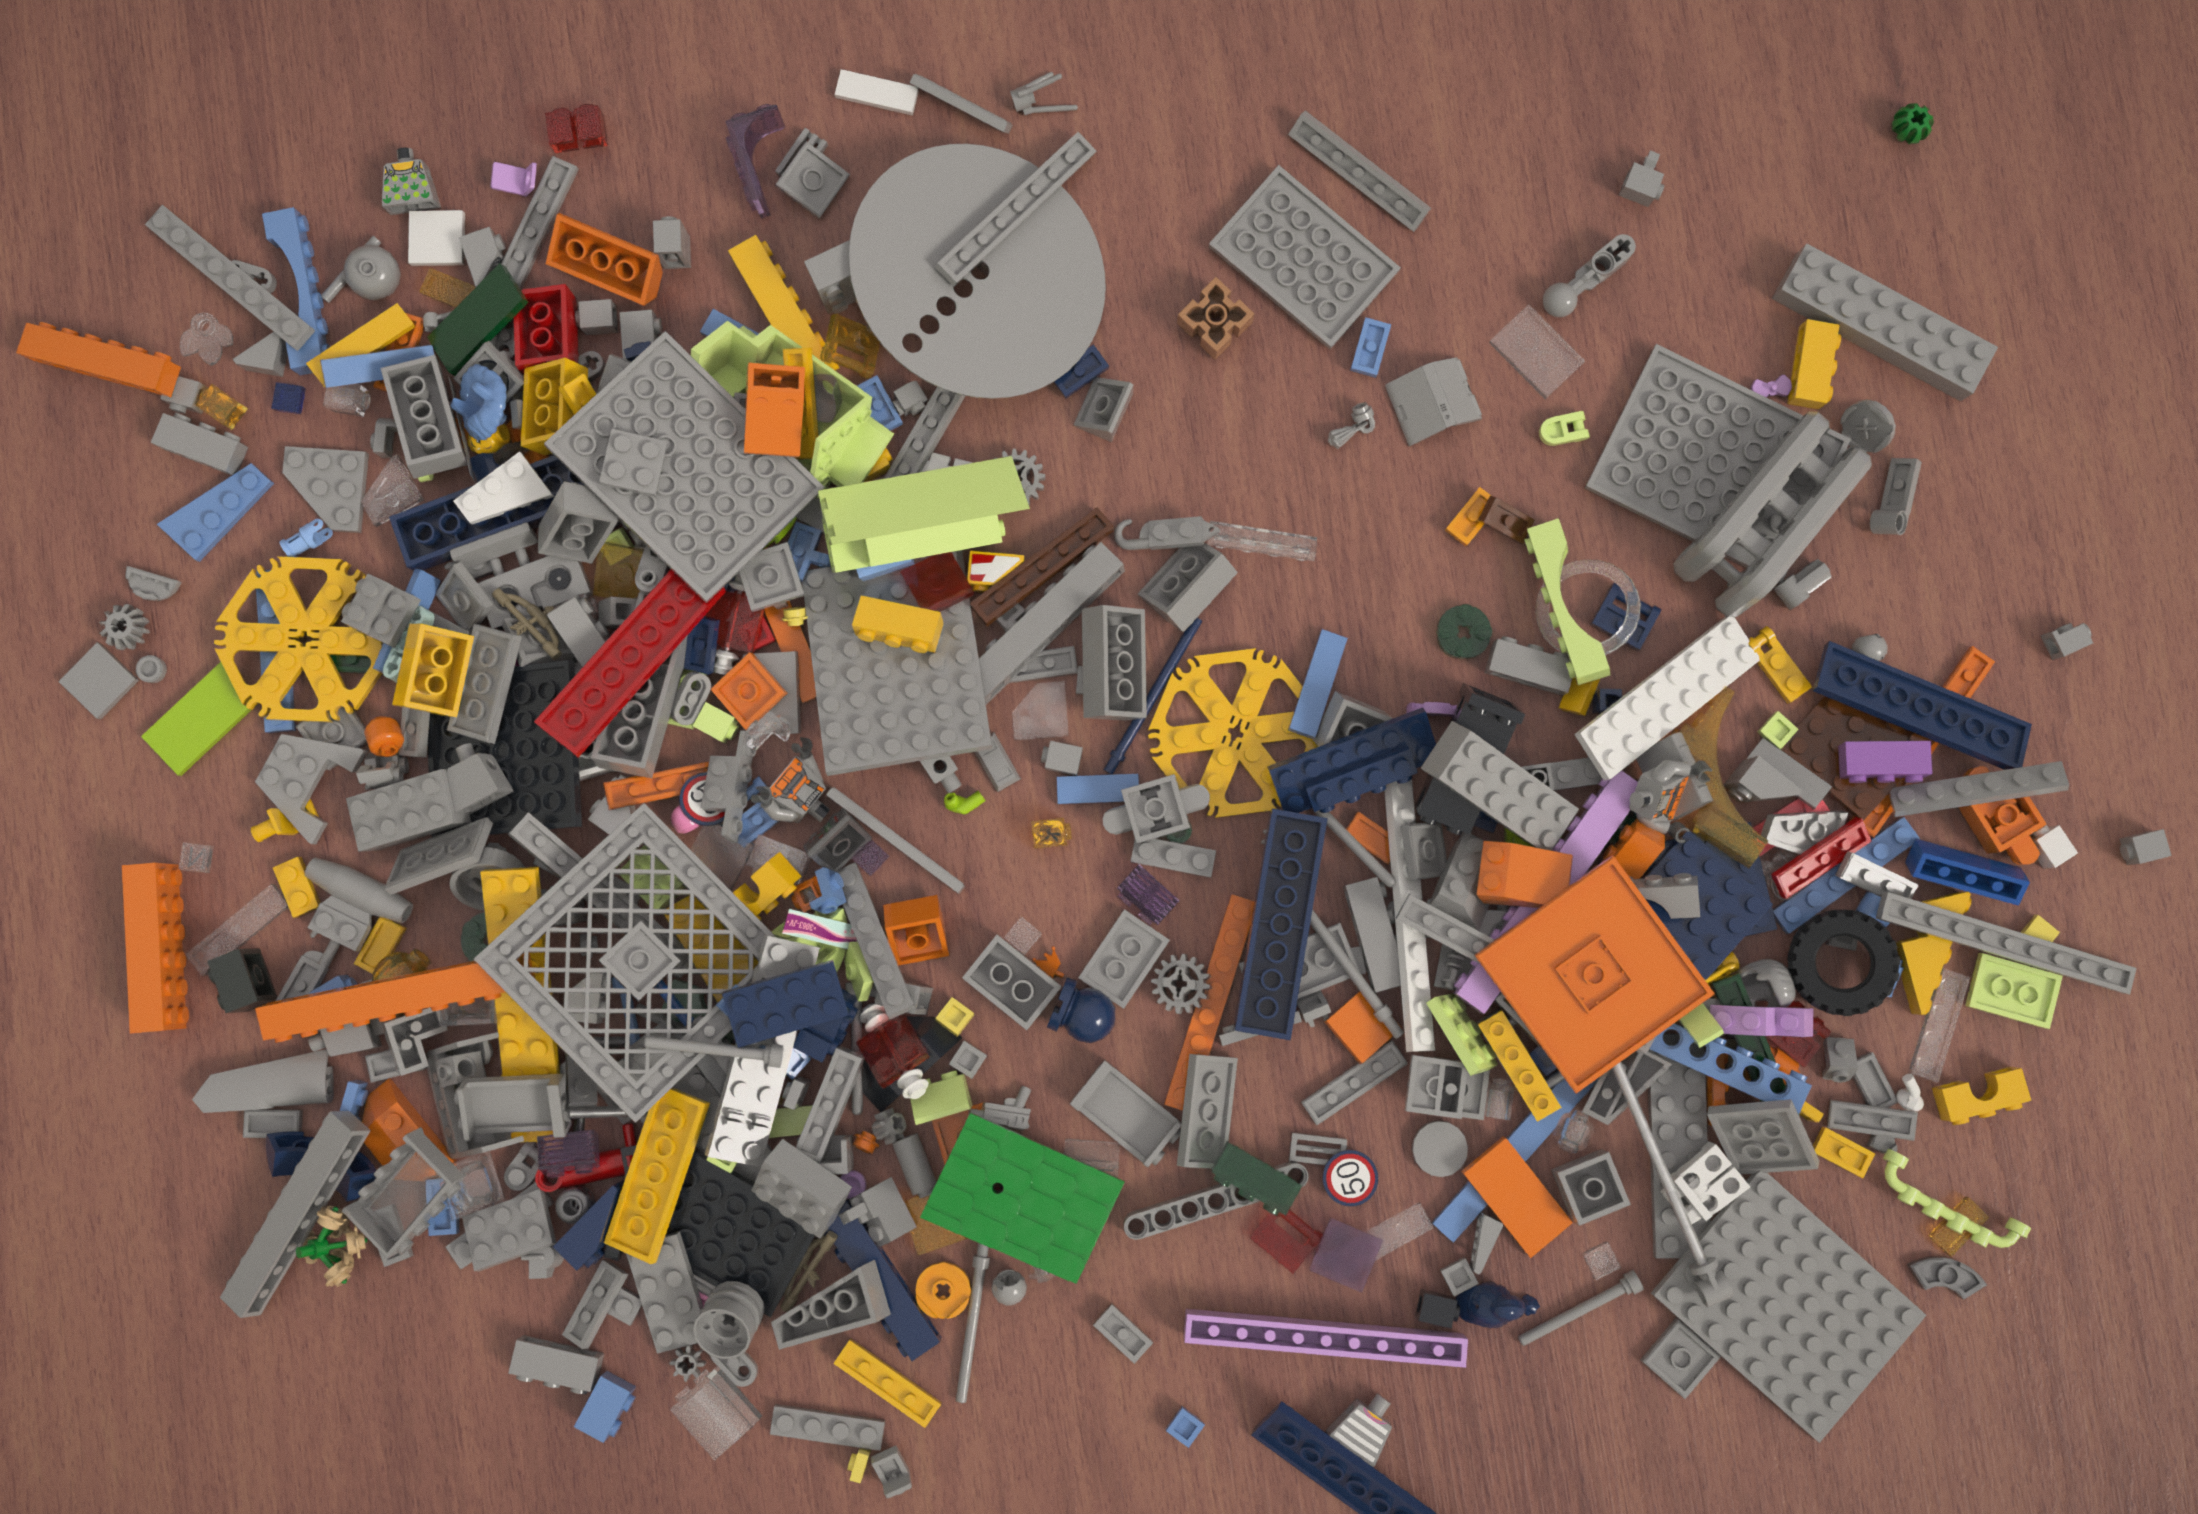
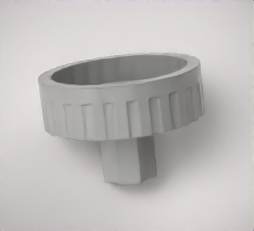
M488 843V845L484 846L479 862L452 872L450 889L460 902L469 907L485 911L480 872L485 869L525 868V866L514 855L508 853L506 848L500 846L499 843Z

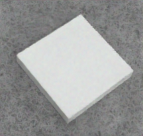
M463 210L409 211L408 263L411 266H454L465 264V254L459 240L460 236L465 235V213Z

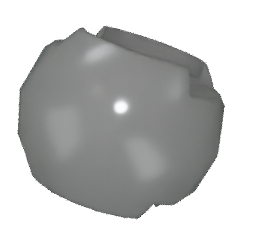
M1879 634L1859 637L1852 644L1853 651L1878 661L1884 659L1888 653L1887 643L1884 637H1881Z
M1005 1270L997 1274L993 1279L992 1293L995 1299L1003 1305H1015L1026 1295L1027 1284L1019 1272Z

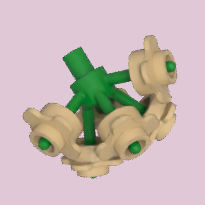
M334 1206L321 1207L320 1211L317 1212L319 1216L317 1223L323 1227L319 1236L316 1237L314 1232L311 1231L303 1245L296 1248L297 1258L304 1257L308 1264H313L320 1258L329 1268L324 1274L325 1279L328 1281L325 1285L327 1287H333L334 1285L339 1287L342 1284H346L347 1280L351 1277L350 1272L354 1267L353 1254L357 1253L358 1259H360V1250L366 1249L365 1243L368 1239L364 1237L362 1232L358 1233L356 1225H354V1231H352L348 1225L349 1219L341 1209ZM342 1234L346 1235V1241L329 1244L326 1239L328 1236L339 1238Z

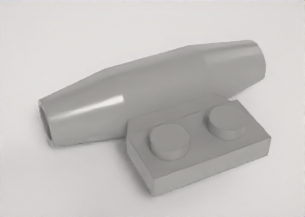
M317 857L313 858L306 867L305 877L331 895L319 904L308 929L354 951L360 952L372 928L371 915L404 923L412 913L413 904L399 893L390 895L384 889L386 884L353 868Z

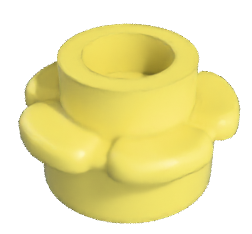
M805 607L783 609L784 617L782 621H787L788 626L803 625L804 620L808 618Z

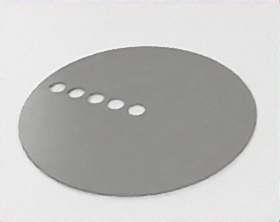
M948 144L921 150L905 157L883 173L869 189L859 206L850 234L849 271L851 284L861 313L873 334L882 346L910 372L941 389L960 395L989 399L1010 398L1039 390L1051 384L1067 373L1086 352L1097 332L1103 313L1106 285L1104 264L1099 244L1083 211L1062 186L982 260L989 269L987 278L982 280L976 279L971 272L963 278L972 285V294L969 297L963 298L958 296L954 292L953 285L935 268V265L1038 169L1037 166L1017 155L984 145ZM942 297L952 299L956 305L955 313L950 316L942 315L936 306L938 299ZM930 315L937 319L939 329L936 333L927 334L922 331L919 323L923 316ZM907 334L917 335L922 341L921 350L916 353L908 352L903 346V337Z

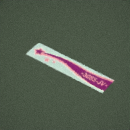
M792 909L788 911L782 934L848 949L849 942H858L851 924Z

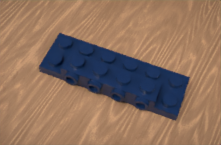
M1422 707L1267 766L1282 810L1300 813L1312 808L1314 812L1327 813L1335 808V804L1343 801L1354 803L1361 798V794L1371 791L1374 794L1383 792L1387 788V784L1395 781L1399 784L1409 782L1412 779V775L1418 773L1416 768L1424 764L1436 746V742L1426 711Z

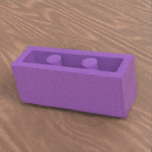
M1931 741L1844 742L1838 746L1840 778H1849V783L1866 782V778H1877L1878 783L1895 782V778H1905V782L1916 783L1923 782V778L1932 774Z

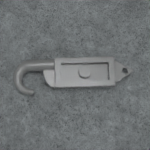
M1202 516L1153 520L1144 524L1140 531L1139 539L1126 540L1122 536V531L1124 527L1132 523L1131 519L1120 522L1115 528L1114 539L1117 545L1125 550H1157L1204 546V542L1219 533L1220 529L1204 521Z
M312 931L310 937L314 938L318 933ZM330 939L324 953L309 951L302 955L276 1001L307 995L318 988L327 974L328 967L336 955L340 944Z

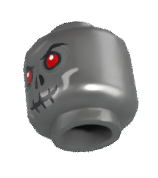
M573 1186L564 1190L558 1196L555 1203L557 1215L563 1222L575 1224L595 1204L593 1193L583 1186Z

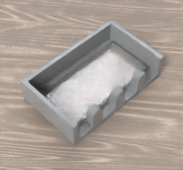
M421 1127L402 1138L406 1143L391 1152L389 1155L392 1158L390 1163L380 1167L374 1173L375 1181L364 1186L358 1192L361 1196L358 1201L344 1207L342 1210L387 1259L397 1253L403 1255L413 1246L414 1243L411 1240L415 1236L421 1235L429 1227L428 1220L431 1217H436L446 1207L444 1204L445 1200L452 1198L462 1188L460 1183L467 1176L466 1173L462 1174L427 1138Z

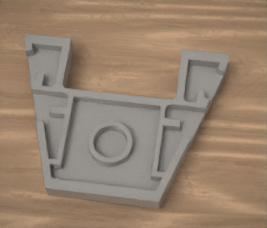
M281 734L255 783L310 844H317L328 822L305 810L306 804L330 761L335 762L350 772L356 773L368 751L361 748Z

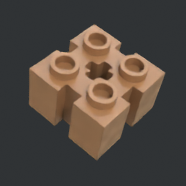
M1217 277L1201 291L1200 302L1197 303L1192 300L1178 314L1177 324L1191 338L1196 334L1201 337L1200 346L1214 360L1230 346L1231 335L1234 334L1238 338L1253 323L1255 315L1240 299L1234 304L1230 300L1231 291ZM1211 317L1214 319L1220 317V321L1213 322L1211 321Z

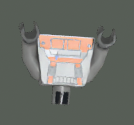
M800 737L802 748L797 743H793L791 746L793 752L800 754L799 758L795 756L770 787H756L760 795L751 796V801L761 803V807L772 820L799 823L809 813L821 822L831 810L818 800L826 787L811 752L813 747L812 741L808 738Z
M1664 760L1657 767L1644 772L1640 776L1635 792L1630 796L1629 808L1637 813V819L1646 827L1663 834L1668 832L1677 842L1684 843L1685 840L1678 834L1683 830L1690 832V830L1680 822L1670 824V821H1673L1690 774H1694L1701 783H1706L1710 781V778L1703 772H1712L1713 770L1702 760L1697 761L1693 766L1689 762Z

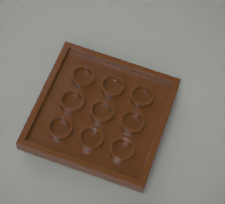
M1824 696L1796 726L1798 731L1780 750L1831 785L1832 788L1828 794L1852 815L1862 818L1864 821L1902 778H1895V782L1878 783L1877 778H1866V782L1849 783V778H1840L1838 746L1844 742L1931 741L1932 746L1935 741Z

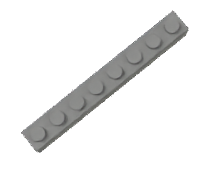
M1102 542L1096 547L1094 545L1090 546L1084 552L1083 559L1077 565L1072 564L1063 573L1064 577L1057 584L1054 582L1044 591L1045 596L1041 600L1032 602L1025 609V615L1019 621H1012L1006 627V633L999 640L994 639L986 646V652L979 658L986 705L1082 613V609L1092 604L1125 572L1124 564Z
M330 1111L324 1118L318 1133L309 1143L308 1149L301 1161L296 1165L293 1175L287 1185L281 1190L280 1197L274 1207L268 1212L264 1224L255 1234L252 1244L241 1258L240 1264L233 1276L227 1281L226 1288L220 1298L240 1318L262 1314L296 1257V1248L303 1245L319 1218L317 1212L320 1211L321 1207L327 1205L371 1130L350 1111Z

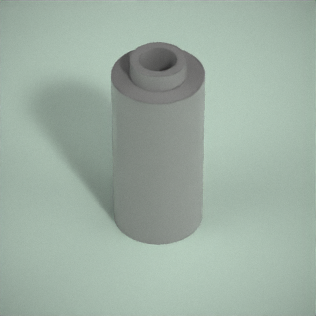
M918 1133L892 1143L911 1194H918L919 1198L930 1195L937 1181Z

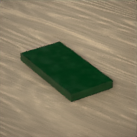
M499 263L427 338L447 371L456 376L485 342L491 341L527 305L528 300L508 269Z

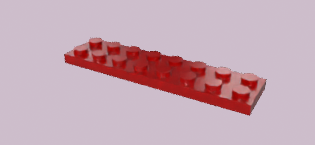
M671 569L539 715L534 723L579 758L726 592L725 588L723 587L706 603Z

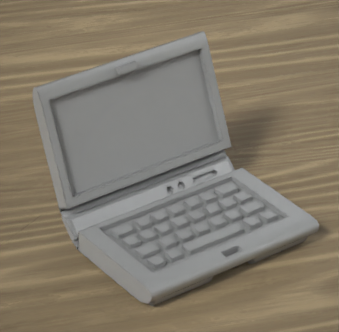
M1457 357L1428 363L1385 385L1409 447L1448 427L1482 419V413L1477 400L1471 392L1467 382L1468 378L1460 359Z

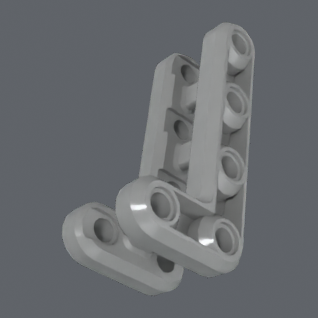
M1808 411L1793 426L1714 523L1693 541L1673 563L1675 573L1685 582H1695L1710 569H1713L1728 582V587L1715 599L1716 608L1726 617H1738L1773 589L1872 466L1871 456L1860 447H1849L1833 467H1829L1813 454V450L1820 443L1819 439L1830 430L1829 421L1819 412ZM1798 468L1816 482L1815 487L1809 493L1810 497L1803 504H1798L1782 490L1789 480L1788 476ZM1765 506H1770L1786 519V522L1779 530V535L1772 542H1768L1752 528V524L1759 517L1758 513ZM1735 543H1739L1755 557V560L1742 572H1739L1724 559L1727 550Z

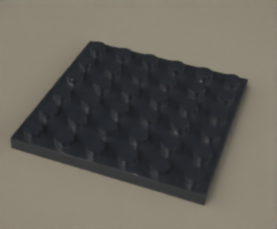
M564 660L514 667L495 744L448 731L450 717L430 713L428 731L429 773L440 769H448L459 763L460 760L456 748L471 743L475 754L483 753L494 756L513 789L512 793L470 814L471 823L488 817L493 823L489 835L509 834L528 812L549 830L582 827L579 758L534 723L539 715L574 678V661ZM458 826V827H455V828H452V829H448V830H445V831H442V832H438V833L432 834V835H431V838L436 837V836H438V835H441V834H443V833L449 832V831L454 830V829H456V828L462 827V826Z

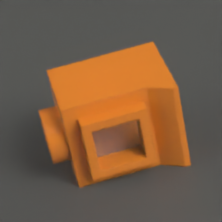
M816 876L797 885V888L793 891L794 894L791 896L794 906L798 910L801 909L804 913L814 910L810 908L809 902L822 896Z

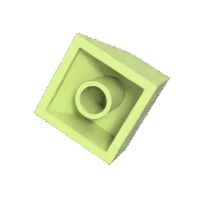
M956 1070L941 1074L942 1080L932 1083L930 1078L926 1079L929 1084L925 1094L917 1099H911L916 1125L969 1110L973 1106L963 1073L958 1075Z

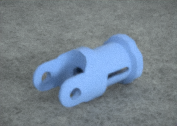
M315 519L299 528L298 533L287 540L282 539L279 543L288 557H298V555L309 548L315 549L331 538L333 531L330 528H325L317 532L322 528L323 521Z

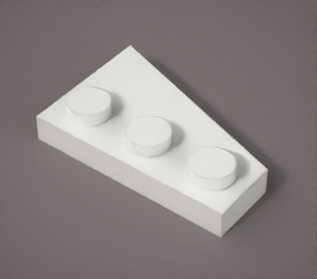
M518 452L456 498L454 503L469 523L475 524L502 515L506 511L518 507L523 508L531 505L533 502L555 496L524 455Z

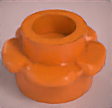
M862 1131L861 1135H854L856 1139L853 1146L872 1155L875 1148H879L874 1135L866 1131Z

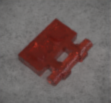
M1798 1000L1793 1001L1789 1006H1787L1794 1008H1805V1006ZM1816 1016L1813 1017L1812 1037L1776 1035L1765 1037L1777 1048L1798 1062L1799 1066L1805 1067L1821 1047L1813 1038L1818 1034L1823 1039H1826L1830 1035L1831 1030L1824 1026V1021Z

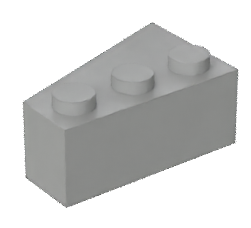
M1639 1049L1621 1061L1637 1098L1673 1065L1650 1052L1646 1054ZM1612 1068L1599 1077L1582 1110L1585 1114L1606 1125H1610L1628 1108Z

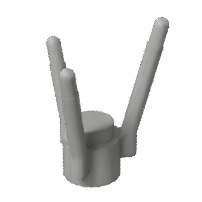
M1049 72L1024 86L1010 91L1016 112L1023 110L1025 116L1032 113L1077 110L1078 106H1031V104L1036 103L1034 91L1062 78V74L1053 76V72Z

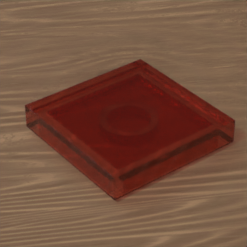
M952 552L933 555L900 571L919 608L941 612L974 595L972 587Z

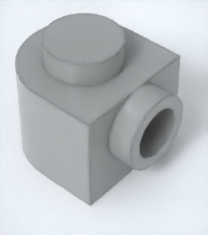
M912 381L893 391L895 400L892 403L899 416L903 414L907 416L910 413L916 415L926 407L925 403L928 399L917 381Z

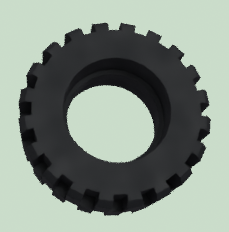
M1842 909L1817 914L1804 923L1792 938L1787 960L1788 970L1792 976L1795 988L1808 1003L1832 1015L1852 1016L1869 1012L1868 1010L1878 1007L1887 996H1890L1894 990L1895 982H1898L1900 956H1898V947L1895 940L1890 936V932L1876 919L1862 912ZM1833 937H1852L1861 942L1869 953L1871 960L1869 973L1855 987L1847 989L1835 988L1823 981L1817 972L1815 962L1817 952L1824 942Z

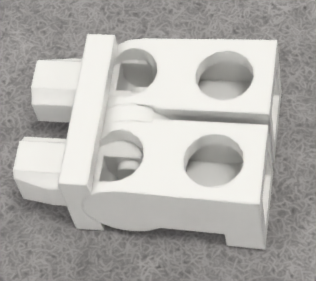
M1710 1141L1691 1160L1671 1174L1680 1198L1683 1197L1688 1203L1684 1207L1692 1224L1701 1218L1707 1221L1713 1214L1750 1188L1736 1168L1731 1166L1732 1163L1719 1147ZM1663 1188L1661 1190V1194L1670 1203L1668 1196L1665 1192V1189Z

